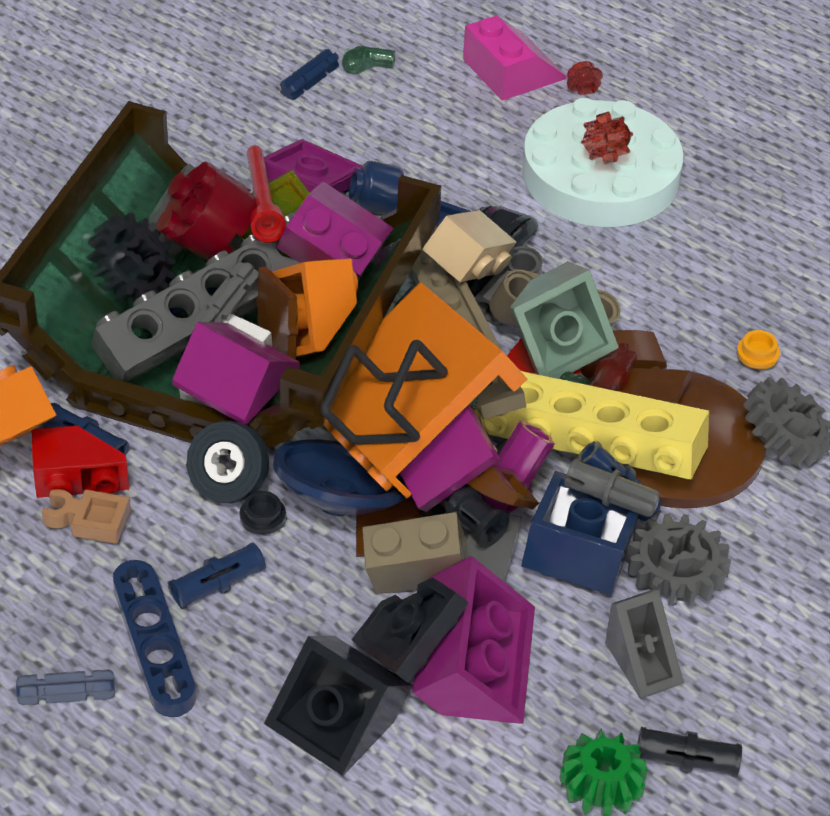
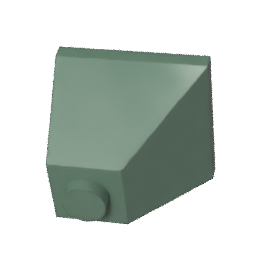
M567 261L530 280L510 306L537 375L560 379L619 348L592 274L587 268Z

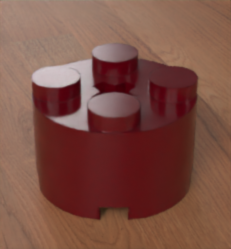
M205 161L187 175L179 173L173 178L168 187V194L171 198L165 211L159 217L156 228L167 238L208 261L219 252L227 251L230 253L234 248L228 245V243L235 234L241 237L244 236L250 226L251 213L256 208V198L249 193L252 190Z

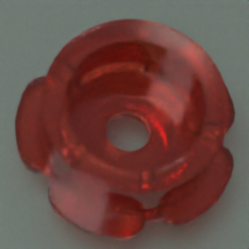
M578 62L567 72V87L572 91H577L579 95L593 94L601 85L603 73L592 62Z

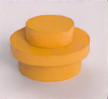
M753 330L748 332L739 341L737 357L744 365L750 368L768 369L778 362L780 348L777 339L771 333L763 330Z

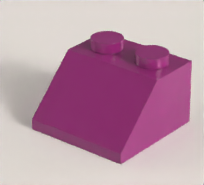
M322 181L307 196L290 220L276 248L299 263L352 259L353 271L359 281L394 228Z

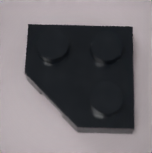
M432 577L417 585V593L401 599L395 594L380 601L352 638V641L409 683L414 675L427 664L430 654L445 634L457 624L461 613L469 602Z

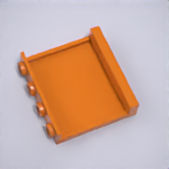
M421 282L383 318L364 352L382 372H398L410 343L413 340H420L447 368L448 374L445 378L404 381L395 400L394 407L420 433V439L417 442L355 445L350 443L328 420L324 423V426L386 491L394 485L406 498L412 493L396 476L496 377L513 392L527 380L524 374L500 348ZM417 351L409 371L433 370L434 368ZM359 361L334 405L332 412L355 435L406 433L384 409V402L393 382L379 381Z

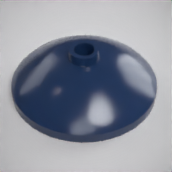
M319 439L298 440L282 445L275 452L273 468L281 482L302 500L321 509L326 514L332 516L364 515L389 509L406 499L394 485L386 491L338 441ZM399 473L396 476V478L407 488L401 474Z

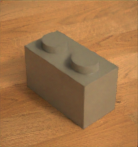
M457 512L363 527L365 569L376 594L417 590L419 583L468 558L467 539Z

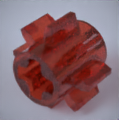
M604 112L596 115V120L584 123L583 126L586 132L584 133L583 140H581V144L590 153V160L602 157L604 164L617 162L618 156L630 153V149L627 146L630 143L633 132H630L628 126L624 123L625 118L623 116L612 119L610 112Z

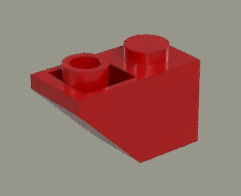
M79 426L31 429L33 474L37 498H50L51 490L57 489L67 491L71 495L83 494L85 490L108 494L129 490L126 455Z

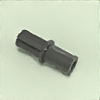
M578 459L572 461L566 475L570 479L566 478L564 482L566 488H572L601 499L602 505L606 507L612 503L646 517L654 514L660 499L657 490L621 477V472L618 470L610 473L583 463Z

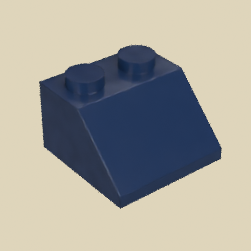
M555 471L532 519L521 567L536 571L544 576H552L584 586L587 589L612 595L628 552L629 542H631L639 513L612 503L606 507L602 505L601 499L572 488H566L564 486L565 479H570V477L566 476L567 474Z

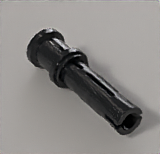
M469 486L459 488L438 503L445 508V514L457 512L461 525L474 535L476 543L484 548L498 542L504 535L510 522V516L503 509L491 507L482 499V494Z

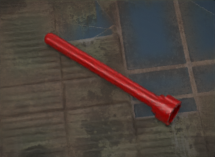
M253 145L247 150L253 192L256 198V208L250 216L251 231L258 240L270 243L282 237L286 228V222L282 210L274 205L272 201L263 151L259 146Z

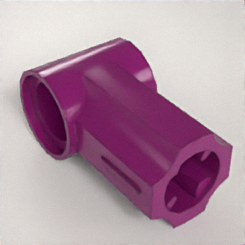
M519 421L498 455L501 460L494 465L513 469L532 493L533 490L530 483L555 443L541 429L532 426L528 422ZM482 494V499L494 509H503L510 514L518 508V506L499 502Z

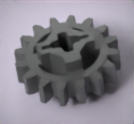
M768 377L764 382L760 381L747 394L748 399L743 403V406L749 413L745 416V419L755 424L756 428L752 433L755 436H759L766 449L774 447L777 450L779 459L783 460L786 456H790L795 466H798L802 461L807 466H811L830 450V432L828 431L830 430V421L823 419L821 416L825 409L818 405L811 394L807 396L801 394L798 384L789 387L784 378H780L775 382L771 377Z
M664 514L663 524H658L651 518L648 519L645 530L637 528L634 531L633 541L629 542L627 560H629L628 574L637 576L636 587L642 589L649 586L652 588L651 590L659 589L660 595L668 596V604L674 606L677 598H684L688 606H694L695 596L697 595L706 601L711 600L713 589L718 591L723 589L731 564V559L728 558L729 544H719L721 532L717 530L707 533L705 531L706 521L701 520L696 525L689 524V516L685 514L681 517L680 522H674L669 514Z

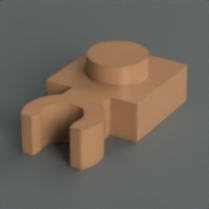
M51 490L49 494L51 507L60 509L43 508L42 517L45 526L63 528L71 525L72 536L118 544L131 511L130 497L85 490L82 498L76 499L67 491Z

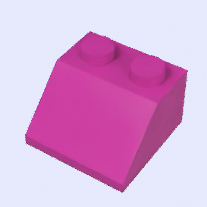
M498 15L465 25L463 60L501 101L566 79V75L527 35Z

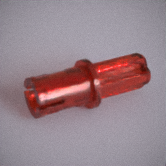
M620 343L618 349L612 351L607 358L601 360L596 366L595 378L589 385L613 391L623 389L629 382V371L637 359L636 351L630 350L629 344Z

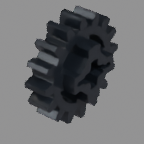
M130 212L124 217L118 213L94 229L96 235L88 240V244L95 251L87 255V259L97 263L98 268L92 272L93 277H103L105 282L102 290L105 292L111 288L114 289L117 302L128 297L129 304L133 307V303L145 293L155 291L158 294L169 288L168 283L176 275L168 268L176 263V259L167 256L166 251L171 247L170 242L161 243L159 240L161 232L157 229L153 231L148 229L149 220L147 218L136 222L134 213Z

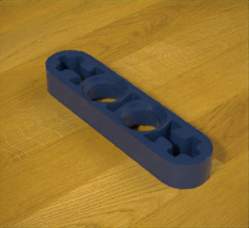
M126 561L120 564L113 573L114 594L151 704L155 711L162 716L180 717L188 713L196 701L195 683L154 568L145 561ZM137 578L139 583H142L143 596L135 598L133 586L128 582V579ZM144 613H153L160 617L156 624L147 627L140 626L134 621L139 615ZM163 649L173 654V657L168 662L162 664L152 663L147 659V656L155 650ZM172 676L175 690L180 693L179 698L171 699V696L166 693L164 678Z

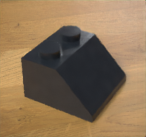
M308 636L264 724L344 776L394 723L413 685L407 683L398 675L336 636Z

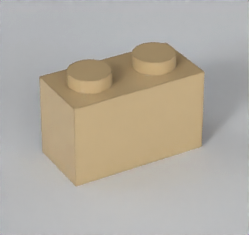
M477 210L447 215L422 250L456 280L464 282L501 273L509 264L512 258L509 252L517 242L483 212Z

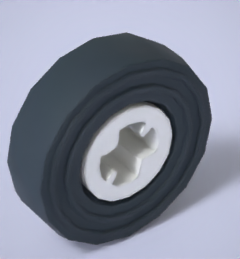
M220 421L206 426L193 438L187 451L186 468L190 482L201 495L214 502L231 504L245 500L250 494L257 492L262 487L268 475L269 455L265 442L254 429L240 422ZM228 450H230V458L237 462L235 469H227V475L224 473L225 465L219 463V458L221 455H229Z

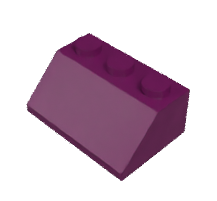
M470 556L429 577V579L435 578L458 593L469 604L461 613L454 628L445 634L430 654L427 664L415 674L412 693L441 715L522 724L524 723L535 606L473 556Z

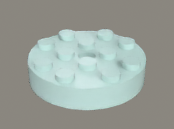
M579 98L573 103L548 111L530 127L525 138L522 175L527 190L532 197L544 208L559 217L589 226H627L646 221L658 215L672 203L679 189L683 165V149L677 135L665 122L655 115L635 107L629 101L621 100L614 102Z

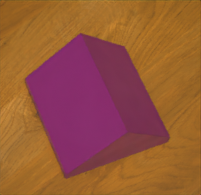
M197 322L172 381L173 386L233 420L247 425L280 390V378L286 368L291 367L299 370L300 362L229 323Z

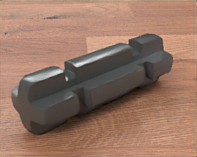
M240 262L229 274L231 280L225 279L206 303L207 310L202 309L193 321L194 327L197 322L223 323L222 319L228 320L247 295V290L245 289L251 290L258 281V272L254 269L253 265L248 262Z

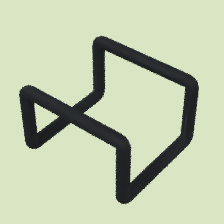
M413 340L410 343L398 372L393 373L382 372L358 346L351 345L348 347L321 405V413L350 443L355 445L417 442L420 439V433L394 407L395 400L404 381L445 378L448 370L420 340ZM417 351L434 368L433 370L409 371ZM354 356L376 379L381 382H393L385 399L384 409L406 433L355 435L330 410Z

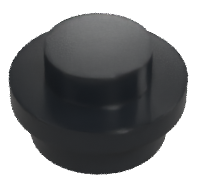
M257 491L250 494L242 504L239 511L240 522L251 533L259 535L271 534L284 525L286 509L274 493Z

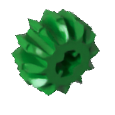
M602 728L596 734L595 739L581 733L579 739L576 740V745H568L567 750L563 754V766L560 769L559 776L561 786L567 788L566 796L568 797V803L578 802L583 799L582 809L584 815L588 814L594 806L601 807L603 816H609L612 813L613 805L617 810L626 815L631 808L632 801L639 802L644 794V781L648 772L646 761L640 759L639 744L624 745L625 739L622 732L614 739L607 738Z

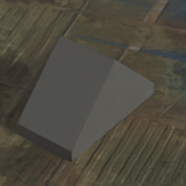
M653 589L611 603L605 644L638 697L644 698L683 684V677L659 589Z

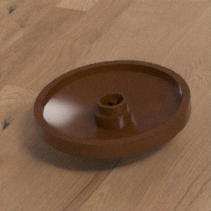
M690 371L691 379L677 403L709 411L708 447L692 479L632 467L636 471V478L641 483L659 492V497L662 500L661 506L682 509L701 508L730 500L753 483L764 462L766 453L764 443L759 436H755L752 433L756 428L755 424L745 419L749 411L743 406V403L747 399L729 385L704 374Z

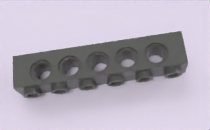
M292 212L285 216L286 226L288 225V223L293 218L296 212ZM252 234L242 242L241 248L230 254L227 251L219 252L207 261L205 268L194 274L190 270L181 273L171 281L169 288L158 294L155 291L145 293L133 303V308L119 314L118 311H114L104 316L96 324L91 346L113 378L130 382L186 349L195 328L193 321L202 309L207 310L205 305L212 297L206 289L211 287L218 289L225 279L231 280L229 274L238 263L248 262L258 272L260 267H267L270 271H276L299 264V262L293 258L284 257L278 252L276 247L280 239L267 243L258 240ZM258 281L251 290L245 289L247 290V295L234 310L233 315L242 318L258 309L256 297H258ZM181 308L188 313L189 317L177 318L171 314L169 309ZM135 328H144L148 330L153 337L150 339H141L137 337L132 330Z

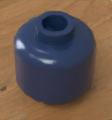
M376 161L365 162L361 169L355 168L349 185V199L354 200L355 203L373 215L384 216L396 210L398 180L401 175H404L403 170L398 166Z

